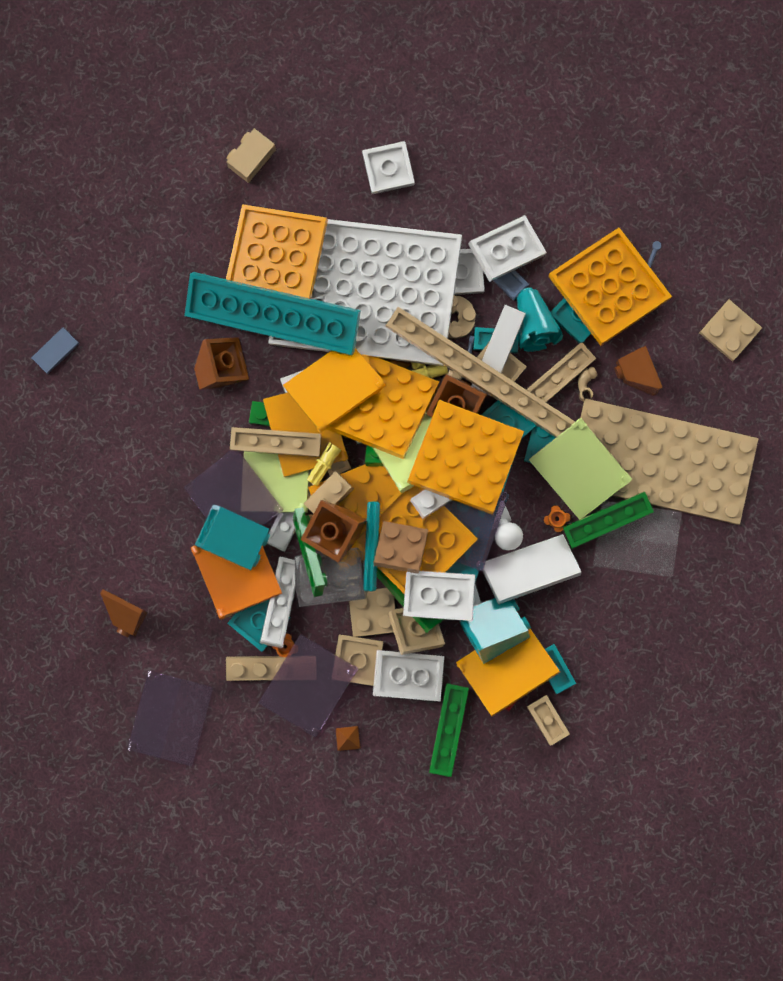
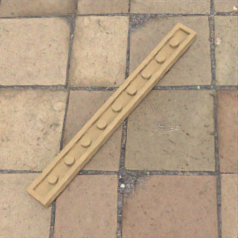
M397 307L386 324V328L554 437L559 436L575 422L400 307Z

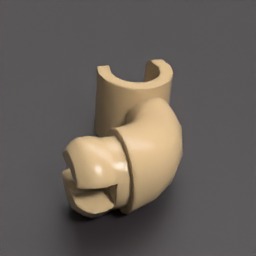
M594 367L584 369L579 375L578 388L581 401H584L582 396L584 391L590 394V398L593 397V391L587 388V384L591 379L597 377Z

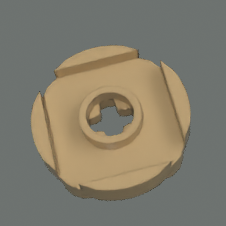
M454 295L452 314L458 313L459 321L450 322L448 339L452 340L463 338L472 331L476 315L472 304L467 299Z

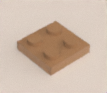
M383 521L374 566L419 574L428 529Z

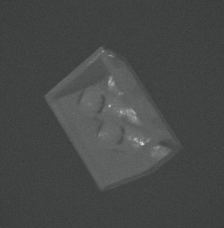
M358 548L350 549L339 563L322 552L316 553L321 556V573H325L327 578V586L324 587L323 596L313 597L303 556L295 555V587L299 607L366 599L368 591L363 589L365 565L363 554Z

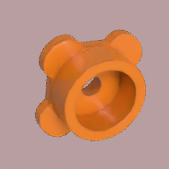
M553 506L550 514L544 517V523L551 525L556 532H561L564 524L570 521L569 513L560 510L559 506Z
M288 633L285 634L283 645H287V648L272 646L281 657H289L299 649L298 645L292 641V636Z

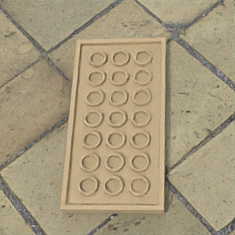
M584 399L580 418L584 420L591 431L632 478L630 483L619 489L612 496L627 499L645 491L651 505L740 525L758 438Z

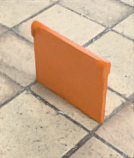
M195 545L191 547L220 620L282 594L263 546L258 553L260 554L259 562L251 570Z

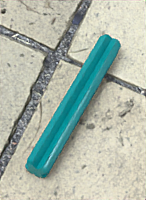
M375 501L367 503L363 588L364 591L371 592L376 591L377 566H374V559L379 540L380 503Z

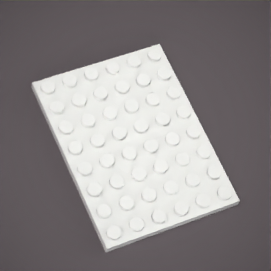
M328 219L311 299L361 310L355 345L356 350L361 355L444 366L385 326L397 307H400L448 339L462 235ZM269 336V345L323 352L331 351Z

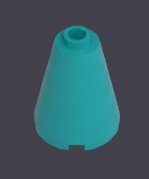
M531 287L521 290L517 296V307L519 311L526 313L518 332L520 348L522 349L523 347L524 351L534 352L547 349L545 344L551 342L554 346L562 340L563 334L539 291Z

